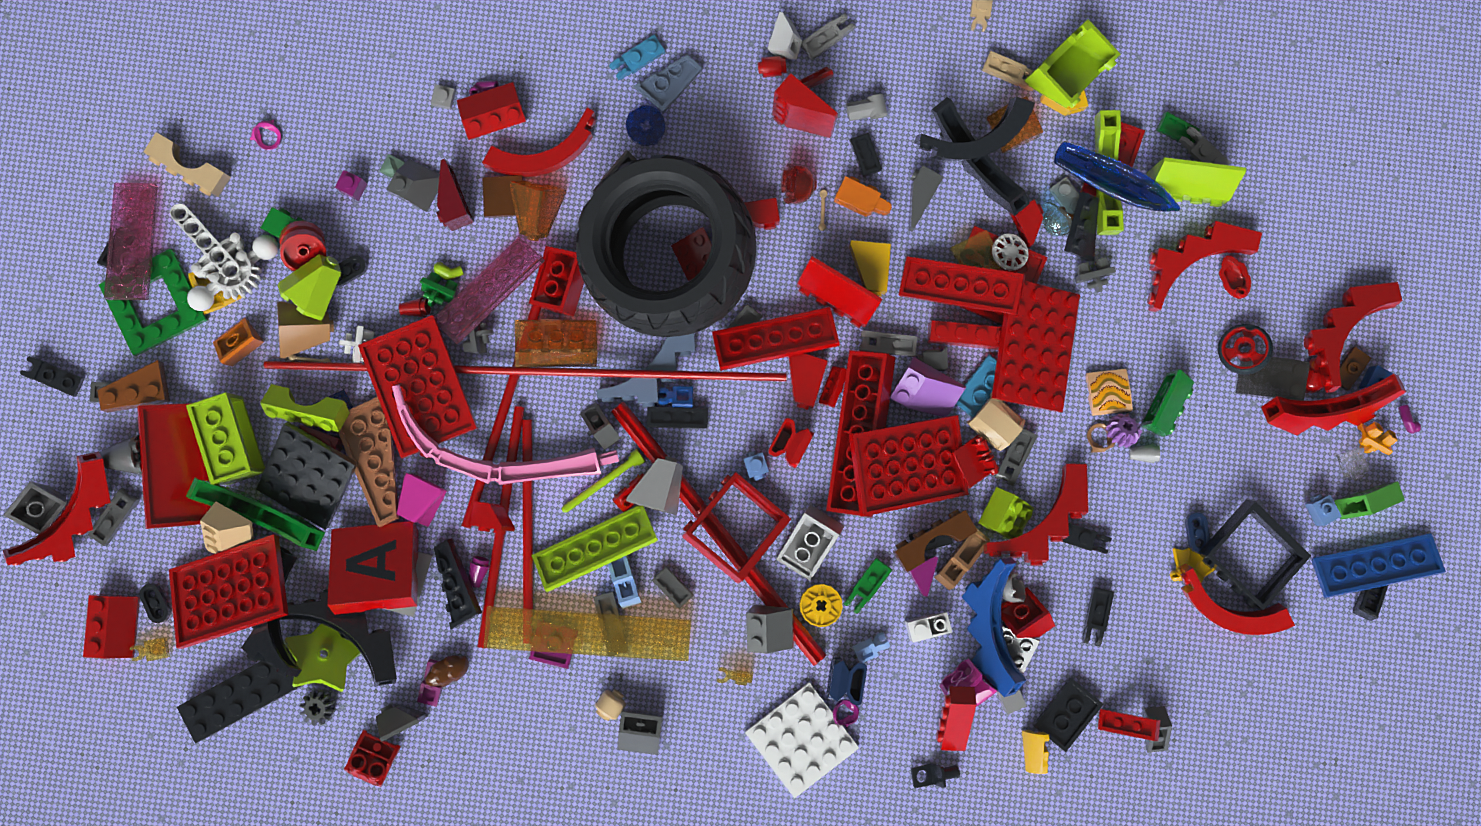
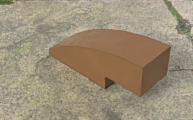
M979 530L967 537L956 548L934 578L948 590L953 589L981 555L983 545L991 540Z

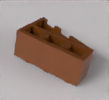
M159 360L97 390L100 409L107 413L133 409L139 405H156L170 402L164 363Z

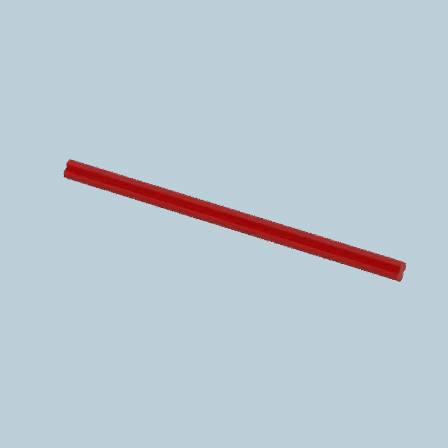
M622 402L611 411L652 464L657 458L665 460L667 454L625 402ZM682 475L679 498L694 517L697 518L698 516L695 513L702 505H707ZM710 511L701 525L738 571L748 559V556L714 513ZM754 566L746 576L745 581L765 606L789 608L758 568ZM793 613L794 642L812 665L815 666L827 655Z

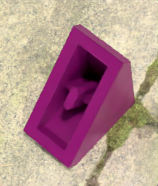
M931 556L925 559V563L909 571L917 589L923 596H928L938 557Z

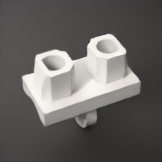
M357 326L355 328L354 342L350 333H346V340L339 341V345L345 346V354H350L351 347H353L352 363L364 362L358 345L374 338V332L363 329L364 326Z

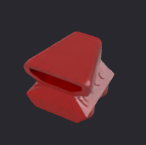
M786 418L768 452L774 457L785 453L787 466L796 468L814 432L807 428L796 433L795 422L790 418Z

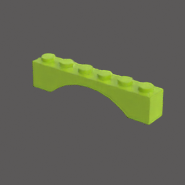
M1100 110L1094 117L1096 197L1099 198L1097 235H1118L1124 231L1123 208L1118 185L1121 111Z

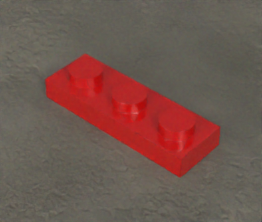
M1100 709L1098 730L1158 741L1161 720Z

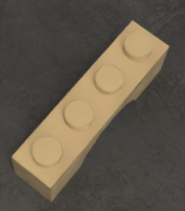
M156 132L143 151L150 156L148 160L157 166H160L161 163L167 166L165 170L174 176L177 174L182 175V181L192 187L194 184L200 186L199 191L210 197L213 194L219 197L231 177L209 163H205L198 168H185L180 160L181 147Z

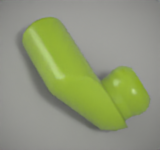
M442 262L434 264V272L444 280L464 275L461 265L450 269Z

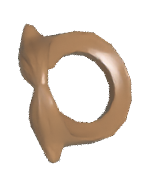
M1094 424L1087 431V440L1092 447L1091 453L1105 452L1107 449L1115 446V443H1112V438L1107 437V447H1103L1092 440V431L1097 427L1105 430L1106 424Z

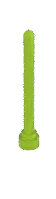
M636 448L630 453L628 460L563 505L562 511L564 513L569 512L632 466L642 465L646 462L644 457Z

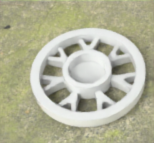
M1003 234L993 243L992 255L995 262L1001 268L1014 271L1020 269L1027 262L1028 248L1025 242L1017 235ZM1005 238H1010V244H1007ZM1015 241L1020 244L1019 247L1014 245ZM998 242L1001 243L1002 245H1004V247H1003V248L998 247V246H997ZM1019 250H1023L1024 255H1020ZM1002 253L1003 258L999 259L997 254ZM1016 257L1022 262L1020 265L1016 262ZM1007 260L1011 261V266L1006 265Z

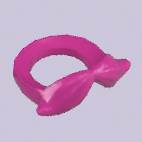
M274 120L259 122L253 127L250 140H255L265 150L277 148L282 139L281 132L274 125ZM259 127L276 133L277 141L274 145L266 146L263 144Z

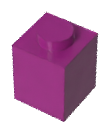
M343 170L334 188L342 194L359 201L367 183L362 178Z

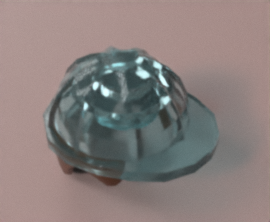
M1052 202L1044 203L1042 205L1043 227L1046 232L1054 237L1068 235L1074 214L1067 213L1064 206L1059 207Z

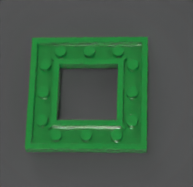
M173 249L166 250L98 284L133 356H138L208 321L203 311L194 310L188 304L187 296L192 287ZM163 278L179 311L144 327L128 294Z

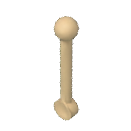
M821 190L819 194L821 197V221L818 228L821 231L826 229L824 224L825 198L828 194L826 190Z
M295 354L289 356L290 361L331 362L329 358L315 359L299 357Z

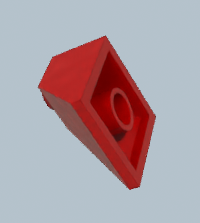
M1026 587L1024 602L1012 603L1006 601L1001 604V619L1016 638H1037L1054 628L1055 623L1050 612L1030 589Z

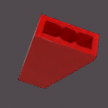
M805 353L789 356L788 363L793 402L797 403L798 408L808 410L809 407L813 408L828 361Z

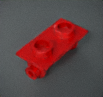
M643 473L641 475L637 474V477L629 483L630 486L628 488L624 487L617 494H614L615 497L612 500L623 512H626L634 505L627 502L626 499L643 478Z

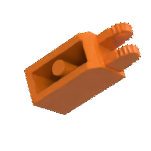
M845 176L835 196V203L865 217L870 216L872 212L884 216L890 213L892 205L889 201L887 202V200L880 198L881 193L878 192L876 187L872 185L865 186L860 183L859 179L853 176L849 178Z

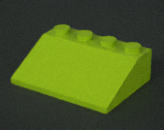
M1164 157L1147 171L1146 184L1162 197L1170 198V201L1173 202L1188 200L1191 204L1210 203L1212 207H1221L1232 198L1246 173V168Z

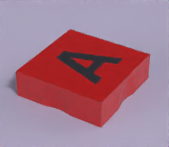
M407 521L388 523L382 527L367 525L331 529L327 605L334 614L364 612L376 608L396 609L417 606L418 578L416 564L418 559L419 531L415 523Z

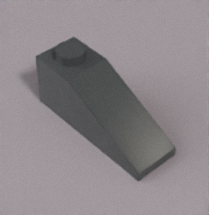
M924 165L920 171L916 169L910 179L914 181L910 189V232H913L943 179V176Z

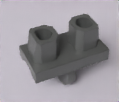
M1107 257L1095 261L1097 271L1091 272L1089 262L1077 265L1078 276L1075 278L1076 284L1093 280V282L1087 283V288H1094L1097 293L1102 292V286L1107 285L1108 280H1101L1100 278L1110 276L1116 272L1115 267H1110Z
M466 317L467 320L459 324L462 334L469 333L470 340L463 341L464 352L487 353L486 343H489L488 336L493 335L494 331L492 329L487 330L486 323H482V317Z

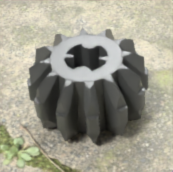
M320 690L318 693L312 691L310 696L306 695L303 697L305 703H301L299 706L304 709V711L300 712V715L306 714L307 716L304 722L311 720L312 726H315L317 723L323 725L326 720L332 719L330 713H334L336 709L331 707V705L335 704V701L329 702L328 700L331 694L324 696V691ZM318 704V708H321V711H318L315 705Z

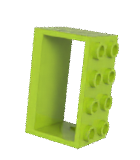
M225 392L186 405L210 484L231 485L263 474L265 465L243 396Z

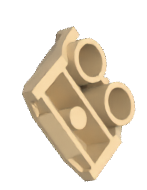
M990 397L977 414L967 421V424L977 434L986 438L987 442L996 450L1001 451L1009 446L1020 434L1025 420L1015 413L1004 401Z

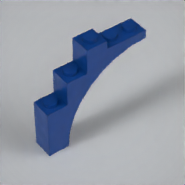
M1012 557L999 558L995 561L991 572L986 574L982 581H973L965 588L966 592L962 596L976 613L971 618V624L967 627V630L981 645L976 650V656L972 659V662L1003 697L1016 694L1026 681L1009 654L1001 624V602L1004 587L1017 563Z

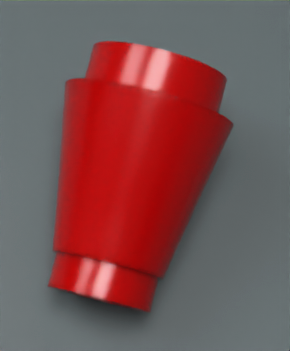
M423 297L399 304L400 315L425 317L431 311V307L428 306V299Z

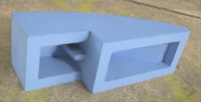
M626 555L609 563L610 575L622 609L642 603L628 556Z

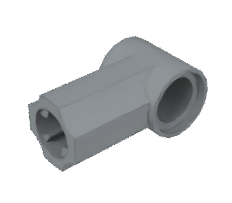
M876 94L867 97L865 100L846 103L849 121L869 117L871 119H878L888 115L883 94Z

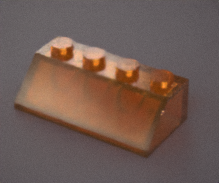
M515 320V367H597L596 320Z

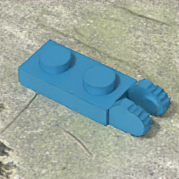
M652 35L620 58L611 62L609 67L611 70H614L625 63L627 68H624L616 75L618 80H622L665 54V50L656 36Z

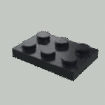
M1069 678L1033 723V726L1040 732L1049 734V739L1063 751L1067 752L1104 704L1075 680Z

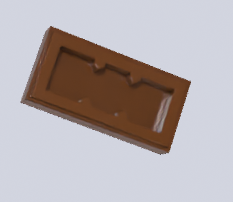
M1356 346L1351 348L1340 364L1341 387L1346 391L1352 388L1372 359Z

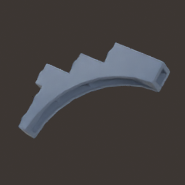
M694 333L667 337L660 352L644 370L677 371L676 354H680V357H690L692 353H696ZM631 378L627 382L613 387L597 389V398L602 399V402H614V398H622V401H633L634 397H638V404H643V408L655 407V403H658L659 398L657 379H661V382H673V379Z

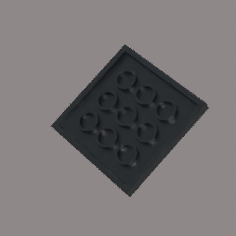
M286 422L283 424L256 490L326 530L333 520L358 462L290 422Z

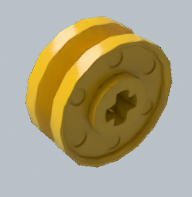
M815 584L807 588L799 602L800 612L804 619L817 627H827L835 623L843 609L839 593L831 586L825 584ZM818 600L826 602L823 611L816 609L818 606L816 602Z

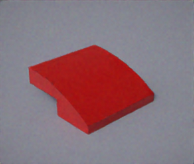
M824 67L800 81L809 89H812L831 79L834 73L832 69Z

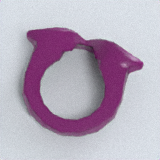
M841 699L835 705L833 719L836 724L844 725L848 728L849 725L858 720L859 708L857 705H853L850 700ZM842 704L854 712L853 715H848L840 720L837 718L838 708Z

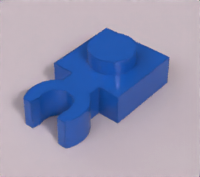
M673 386V391H669L666 388L659 389V395L666 396L665 398H658L659 405H667L669 402H672L673 408H693V386Z

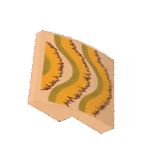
M1126 369L1086 373L1085 378L1089 391L1088 401L1092 416L1131 412L1133 410Z

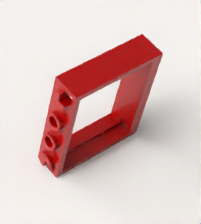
M735 472L731 477L727 475L720 483L723 485L719 491L716 489L708 497L710 500L707 506L702 505L695 513L698 517L694 522L690 520L685 525L683 530L686 532L681 537L739 584L791 521V518ZM732 485L776 521L775 525L738 571L693 535V532Z

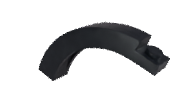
M1017 96L1011 98L998 124L989 133L975 141L953 143L921 133L916 135L914 144L920 145L919 148L925 151H931L932 149L930 158L943 161H966L988 155L1005 146L1021 131L1029 119L1035 103Z

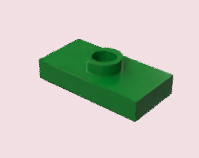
M1164 112L1156 131L1177 142L1183 136L1195 143V140L1187 134V130L1189 127H1193L1197 131H1200V129L1169 112Z

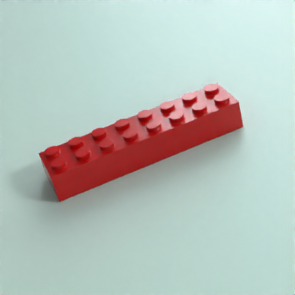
M849 350L826 511L860 516L849 434L886 427L896 357L887 353Z

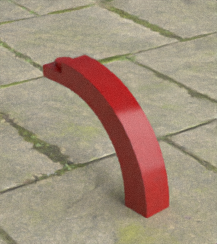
M586 108L573 132L563 142L547 151L530 155H518L491 146L482 164L487 169L507 176L522 175L523 177H535L554 172L572 162L588 146L593 138L592 133L588 130L593 129L597 120L595 119V112Z
M1185 563L1179 567L1182 572L1180 577L1185 586L1181 587L1185 597L1201 614L1218 626L1232 632L1247 635L1272 634L1295 626L1287 608L1280 603L1257 611H1235L1218 605L1207 595L1194 569L1190 565Z

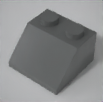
M753 605L746 612L747 652L768 654L794 647L793 608Z

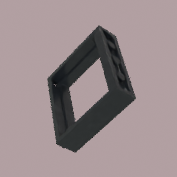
M1247 499L1198 553L1203 557L1202 562L1209 568H1214L1217 571L1216 575L1224 582L1228 581L1232 585L1230 589L1237 595H1242L1245 598L1244 602L1252 609L1256 607L1264 610L1311 557L1256 501ZM1249 514L1291 554V557L1256 596L1213 556Z

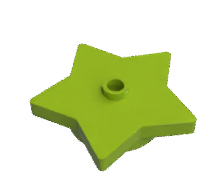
M320 624L311 634L286 637L284 643L296 660L297 666L302 670L298 677H294L293 687L311 683H323L340 692L344 691L347 666L361 654L350 640L342 638L339 632L323 624Z

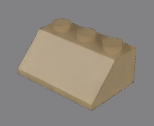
M215 502L200 520L205 548L213 554L254 541L252 521L218 502Z

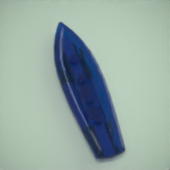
M1066 141L1062 142L1056 150L1054 164L1119 201L1151 211L1173 212L1180 210V206L1174 198L1155 180L1122 162Z

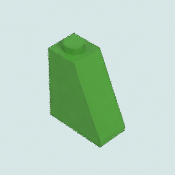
M1398 481L1381 484L1334 500L1342 516L1340 519L1372 515L1405 501Z

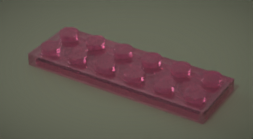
M114 183L104 298L106 300H149L158 191L156 183Z
M518 237L435 316L439 328L458 345L539 268L545 260Z

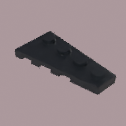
M452 538L446 539L434 547L438 572L443 577L441 584L442 592H446L448 604H445L446 611L450 612L452 621L449 622L450 630L459 627L482 613Z

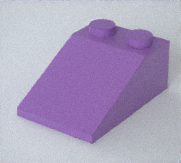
M913 357L895 385L890 398L907 408L946 417L959 400L966 386Z

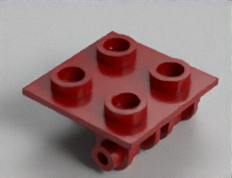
M704 227L671 245L688 281L692 280L702 270L711 251L712 243Z
M979 434L952 452L968 488L973 487L989 474L995 475L999 473V466L996 464L995 459L992 460L994 455L989 454L992 451L987 445L986 438Z

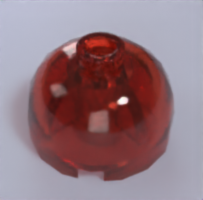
M787 164L789 168L783 171L781 180L782 193L786 191V198L783 199L786 204L804 203L809 200L816 190L817 181L814 179L811 170L806 166Z

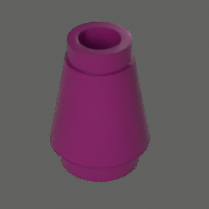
M473 556V560H470L469 581L472 587H480L490 567L488 564L489 559Z

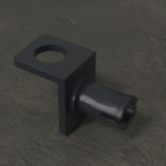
M932 763L912 767L913 787L920 788L936 785L944 788L946 787V780L960 777L959 767L953 765L944 768ZM921 770H924L927 775L926 780L923 782L917 780V774Z

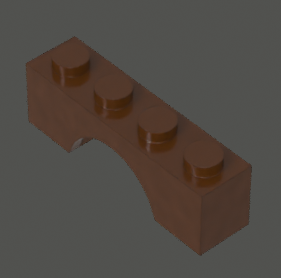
M956 509L948 514L949 518L942 522L939 519L930 524L932 528L926 532L922 529L913 534L914 539L909 542L905 539L896 544V549L893 550V553L904 572H909L925 563V548L934 537L946 535L957 542H961L978 532L966 510L959 511V509Z

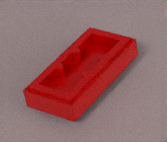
M837 366L832 367L819 399L820 404L835 408L838 397L843 391L847 369Z

